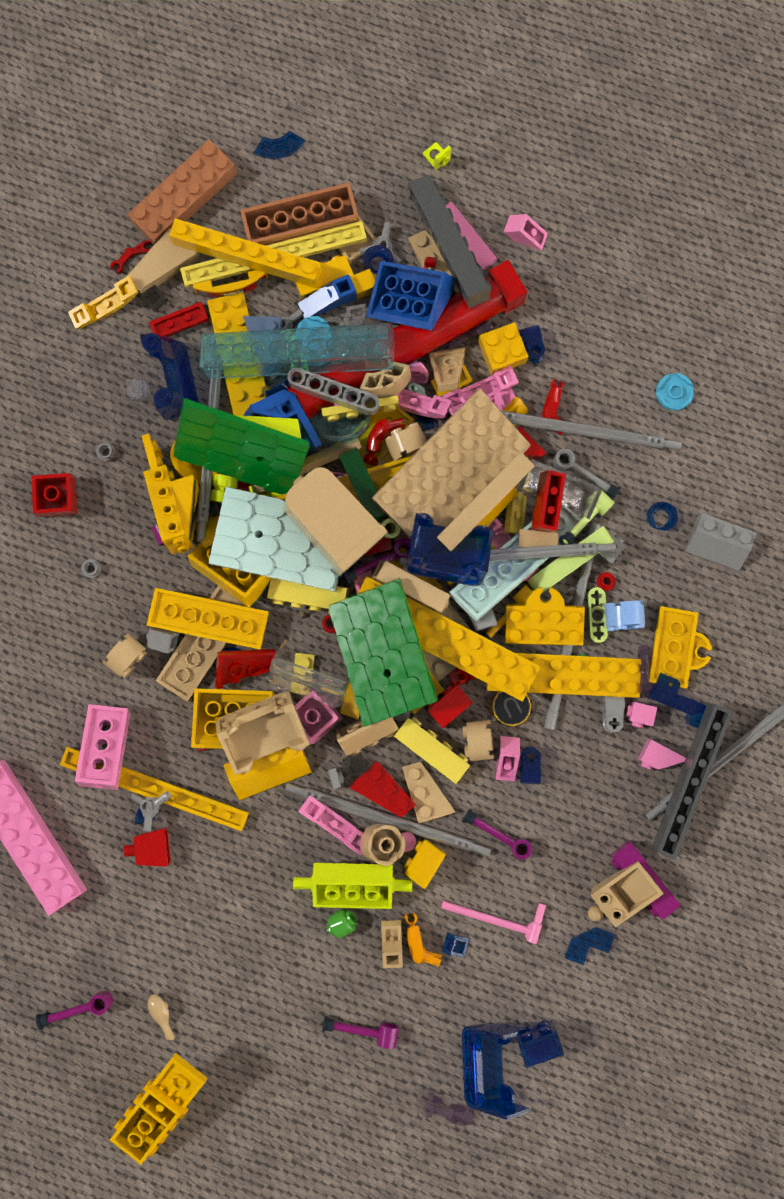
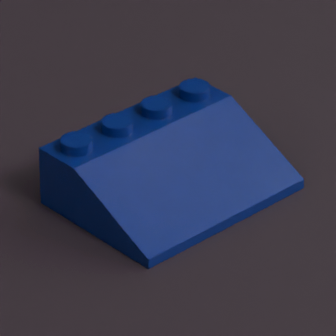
M380 261L366 317L432 331L451 297L456 278L445 272Z

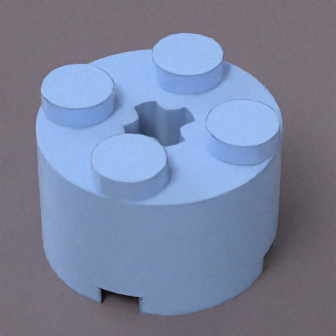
M636 600L604 604L607 631L645 628L643 601Z

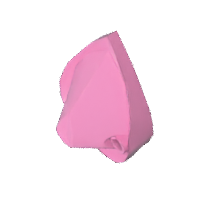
M417 360L411 362L409 367L412 378L409 383H427L429 371Z

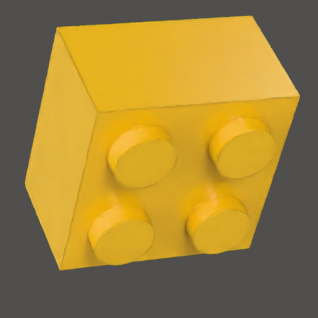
M515 322L479 335L478 343L491 376L506 367L511 366L514 368L527 362L528 354Z

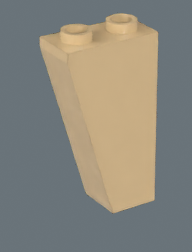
M170 228L128 274L131 276L138 293L142 296L181 272L180 268L190 266L200 259L198 252L173 245L169 237Z
M380 560L371 578L384 584L400 577L406 597L435 612L442 613L448 607V599L450 597L448 593L387 561Z

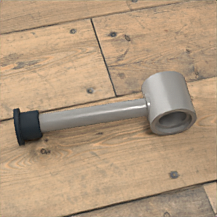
M561 449L554 456L553 466L557 470H573L606 491V494L612 500L619 492L620 486L609 485L574 462V453L571 450ZM559 457H566L568 464L561 463Z

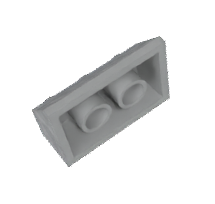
M701 513L696 518L685 552L739 571L752 549L757 533Z

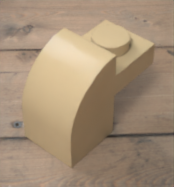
M401 920L381 921L383 968H403Z

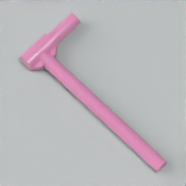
M442 901L441 908L523 933L528 942L537 944L546 905L538 903L534 921L527 926L446 901Z

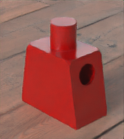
M168 827L137 835L133 839L134 844L124 845V856H135L136 865L167 867L171 864Z

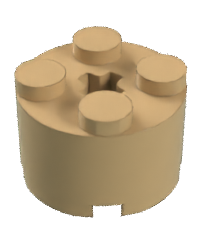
M418 422L410 424L404 430L401 428L393 430L391 436L385 439L393 461L414 455L427 442Z
M129 633L124 636L126 639L120 640L106 656L107 659L102 662L120 678L128 676L135 668L133 664L135 662L138 663L147 655L146 648Z
M490 720L467 722L466 726H463V737L467 738L468 746H464L465 757H470V761L494 759V755H490V751H494L492 729L487 726V724H491Z
M381 823L373 824L365 829L361 837L362 855L371 862L384 866L392 865L403 856L405 839L394 826Z

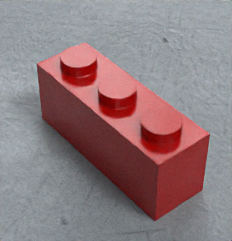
M546 470L539 474L531 530L542 532L558 531L566 478L565 473Z

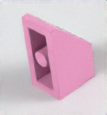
M527 214L510 215L504 229V233L513 241L538 250L543 249L548 235Z
M500 736L496 780L515 781L520 758V738Z
M648 739L637 760L642 762L640 766L651 771L652 768L659 770L685 762L686 758Z

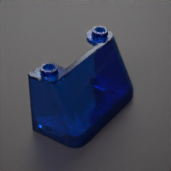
M154 333L140 335L143 348L149 352L150 357H156L160 360L165 375L167 387L159 389L154 395L156 410L164 420L180 417L183 398L199 403L188 350L183 342Z
M416 513L404 570L410 574L468 586L481 585L488 573L494 529L479 525L473 528L450 551L437 538L446 527L434 525V519L429 514Z

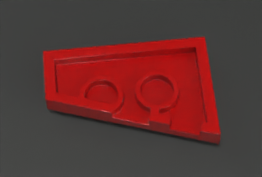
M378 761L349 786L352 790L401 818L416 806L413 800Z

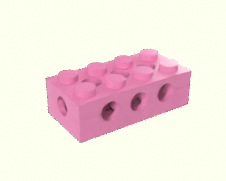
M88 705L75 783L78 786L118 790L131 716L128 708ZM105 726H111L109 730L102 731ZM101 745H108L106 749L99 750ZM104 763L102 769L96 770L98 764Z

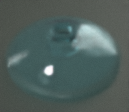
M321 412L314 418V430L319 437L330 442L351 441L368 429L370 415L358 414L356 418L347 419V417H341L338 421L328 422V420L323 419Z

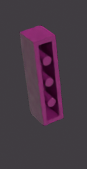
M626 841L610 854L613 859L610 862L617 871L639 861L662 890L663 895L649 904L650 907L647 908L654 918L658 916L661 920H664L681 906L630 841Z

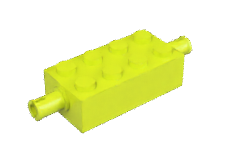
M323 862L313 864V875L311 877L294 876L293 890L311 889L313 907L392 909V893L394 891L412 892V879H395L393 877V865Z

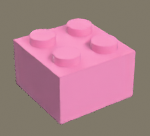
M319 689L311 690L295 705L310 744L317 743L343 719L341 714Z

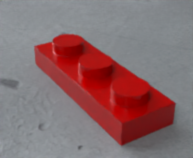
M202 302L152 320L149 324L155 339L159 341L205 323L209 319Z

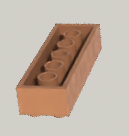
M208 139L127 214L131 223L155 245L169 228H172L175 218L187 221L237 175L235 164Z
M350 182L240 210L248 241L265 246L359 221Z

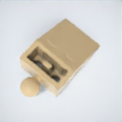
M637 861L607 877L592 888L591 897L597 905L589 908L588 917L592 921H600L605 914L616 928L663 895V892L640 862ZM603 896H607L608 900L606 901Z

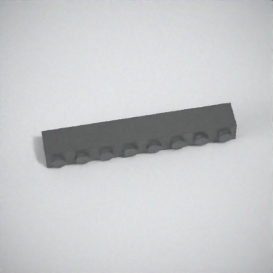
M428 174L409 182L411 198L452 277L456 278L455 283L468 308L489 301L490 291H492L491 285L488 280L485 281L482 267L480 265L477 266L474 252L469 251L466 237L461 236L459 224L457 222L454 223L451 209L446 208L445 198L443 194H439L436 181H432Z
M708 702L651 849L655 852L676 860L733 711Z

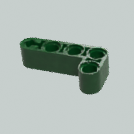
M357 447L339 454L361 505L377 522L389 517L372 500L377 490Z

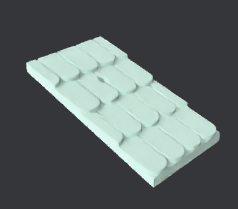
M226 487L209 564L328 591H336L338 573L285 513L284 500Z

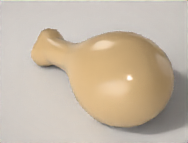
M152 994L148 999V1011L162 1028L165 1039L174 1040L175 1035L169 1026L168 1004L158 995Z

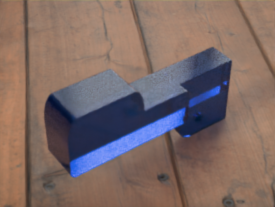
M660 673L656 684L651 686L648 698L686 713V724L698 729L706 705L678 695L677 693L680 688L679 680Z

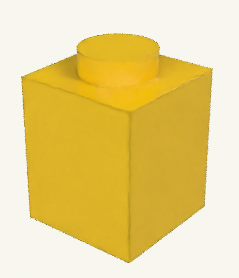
M370 269L350 277L356 289L357 300L372 294L376 274H372Z

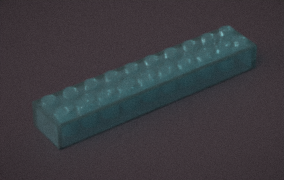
M391 323L202 334L199 368L205 379L288 375L289 371L293 368H300L311 373L393 370L395 335Z

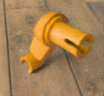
M413 913L414 919L409 922L408 915L405 914L404 921L409 924V928H407L408 946L413 961L416 964L424 962L439 967L441 962L439 958H442V955L425 950L419 926H415L417 915Z

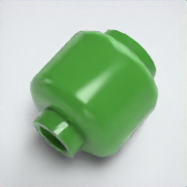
M340 909L329 916L328 932L337 938H344L355 931L357 924L356 916L351 910Z

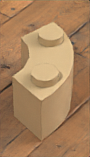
M390 361L389 365L382 371L366 373L360 390L374 394L378 399L396 396L405 389L412 378L410 367L407 364Z

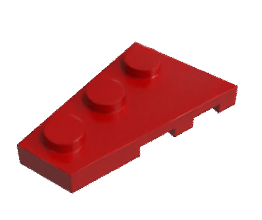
M275 649L217 652L216 689H221L223 685L232 682L233 684L238 683L240 679L248 676L254 677L274 670L276 660Z

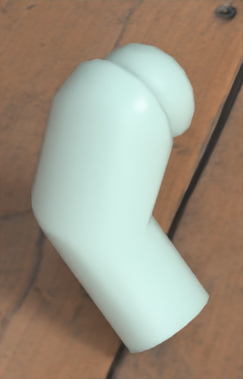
M415 382L408 384L407 390L426 396L425 389Z

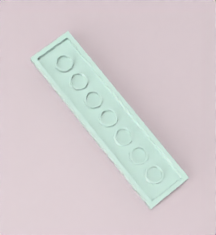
M563 501L558 531L552 532L558 533V545H562L559 542V537L566 532H570L581 520ZM532 521L523 529L531 530ZM519 533L500 549L518 548ZM550 557L485 561L451 590L449 595L477 622Z

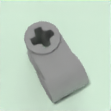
M603 696V702H605L604 706H602L603 728L609 733L618 732L623 728L625 698ZM614 721L617 723V726L612 727L609 725V722Z

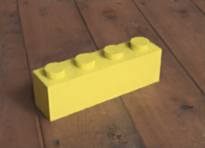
M271 578L267 598L272 600V604L283 605L286 602L291 603V607L302 609L304 605L310 606L309 610L321 612V609L329 610L330 604L348 598L349 589L336 586V591L333 592Z
M407 718L394 737L457 784L470 767L467 763L469 759L461 753L458 755L451 751L453 747L447 742L440 743L436 740L438 735L430 729L427 732L422 729V723L416 718Z

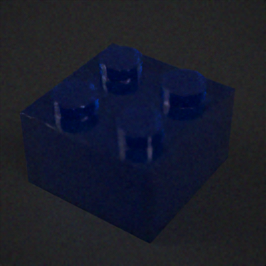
M540 1021L536 1027H522L518 1029V1033H515L526 1068L564 1055L558 1033L552 1021Z

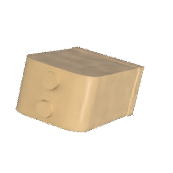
M315 468L305 477L303 475L299 476L293 482L294 485L286 495L284 503L285 513L333 566L339 576L346 572L388 533L332 472L326 468Z

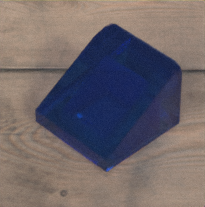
M447 932L442 952L450 956L464 958L470 939Z

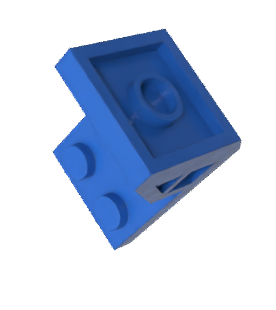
M283 389L253 403L243 415L298 419L301 439L309 443L306 457L312 455L322 445L295 394Z

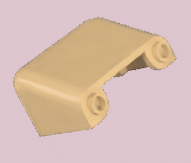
M289 692L276 694L227 714L216 721L217 736L235 775L249 772L254 760L289 746L292 750L301 751L307 745H310Z

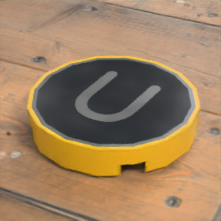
M500 691L493 700L492 709L494 716L499 722L515 726L523 723L528 718L531 703L527 695L522 702Z

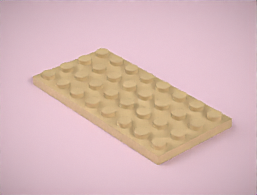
M478 389L372 497V500L424 554H427L440 541L437 536L520 452L524 453L531 445L481 389Z

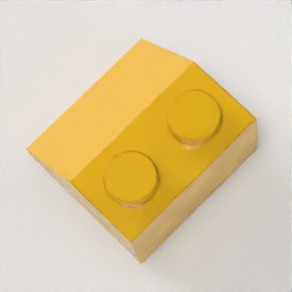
M424 838L422 842L418 841L414 848L415 855L412 859L410 857L407 859L403 868L406 869L404 871L406 876L423 889H426L446 853L443 849Z

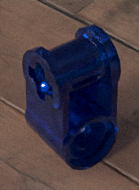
M539 325L520 329V336L523 338L528 360L533 364L540 363L544 357L545 347Z
M526 747L522 751L520 784L540 785L541 755L534 747ZM530 751L536 755V757L532 758V761L526 757V755L530 754Z

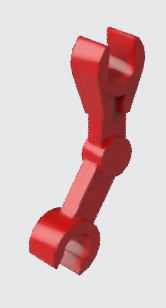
M145 240L136 247L126 248L119 260L113 261L110 264V269L112 270L114 266L119 265L120 267L116 273L117 275L121 274L123 266L132 256L149 252L151 248L145 249V246L152 244L151 241Z

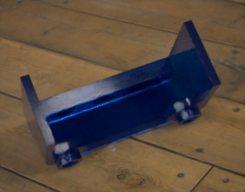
M481 1024L463 1028L464 1098L466 1104L471 1109L505 1120L530 1112V1108L515 1104L513 1089L509 1085L503 1084L501 1045L509 1044L514 1036L525 1034L526 1029L508 1024Z

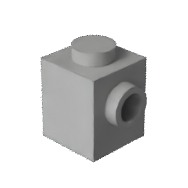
M610 534L615 541L614 543H616V551L600 552L596 555L608 566L615 561L626 547L623 544L624 541L617 535L613 536Z
M155 627L151 628L146 636L148 641L147 648L168 654L176 650L179 632Z

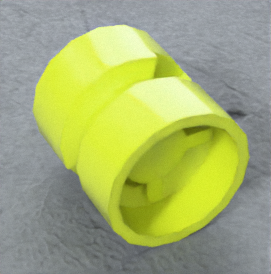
M214 474L212 482L214 489L211 490L210 501L222 504L226 487L237 489L238 480L235 477Z

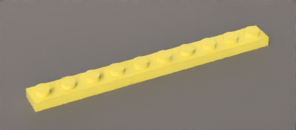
M361 220L266 246L297 256L307 257L367 241V237ZM218 258L180 268L186 288L193 287L192 284L208 280L212 282L254 271V269Z

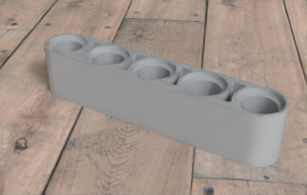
M293 368L288 373L289 384L297 391L370 416L375 415L379 410V400L374 394L300 368ZM294 376H301L302 380L295 383L292 381ZM313 382L321 384L318 389H312L310 385ZM332 388L339 390L338 394L334 396L328 392ZM349 395H355L357 396V400L354 402H349L347 400V397ZM368 401H373L376 405L370 409L365 404Z

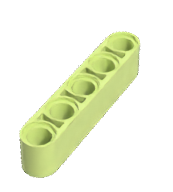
M602 526L580 543L596 542V544H609L615 541L606 528ZM600 552L591 555L560 556L528 579L527 582L533 590L542 587L543 592H545L549 587L555 585Z

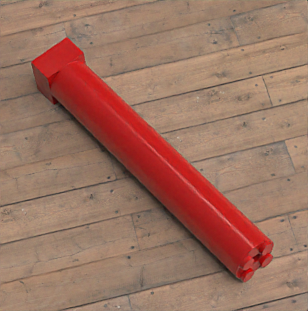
M508 259L490 269L488 276L484 278L485 281H489L492 288L489 301L468 308L461 292H458L450 297L432 331L400 324L315 371L314 374L360 389L366 373L382 371L389 365L390 361L402 364H409L497 314L503 312L505 315L523 305L528 291ZM313 382L310 385V387L312 389H318L321 384L319 382ZM291 386L288 388L289 392L295 394L308 419L321 413V408L334 406L332 402L297 391ZM332 388L328 393L334 396L338 394L339 390Z

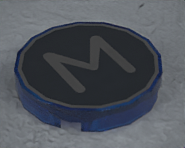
M289 371L275 377L262 388L261 391L265 397L271 396L283 389H288ZM296 376L293 377V382L297 380Z

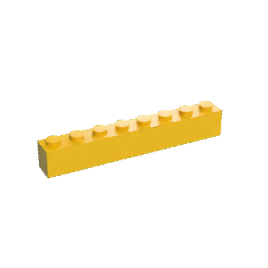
M176 218L169 234L173 245L313 288H317L322 272L320 262Z

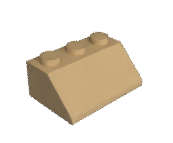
M393 717L366 727L363 726L360 718L335 731L337 741L346 756L349 754L353 756L361 752V748L367 745L368 747L376 745L379 742L378 740L383 737H392L399 729Z

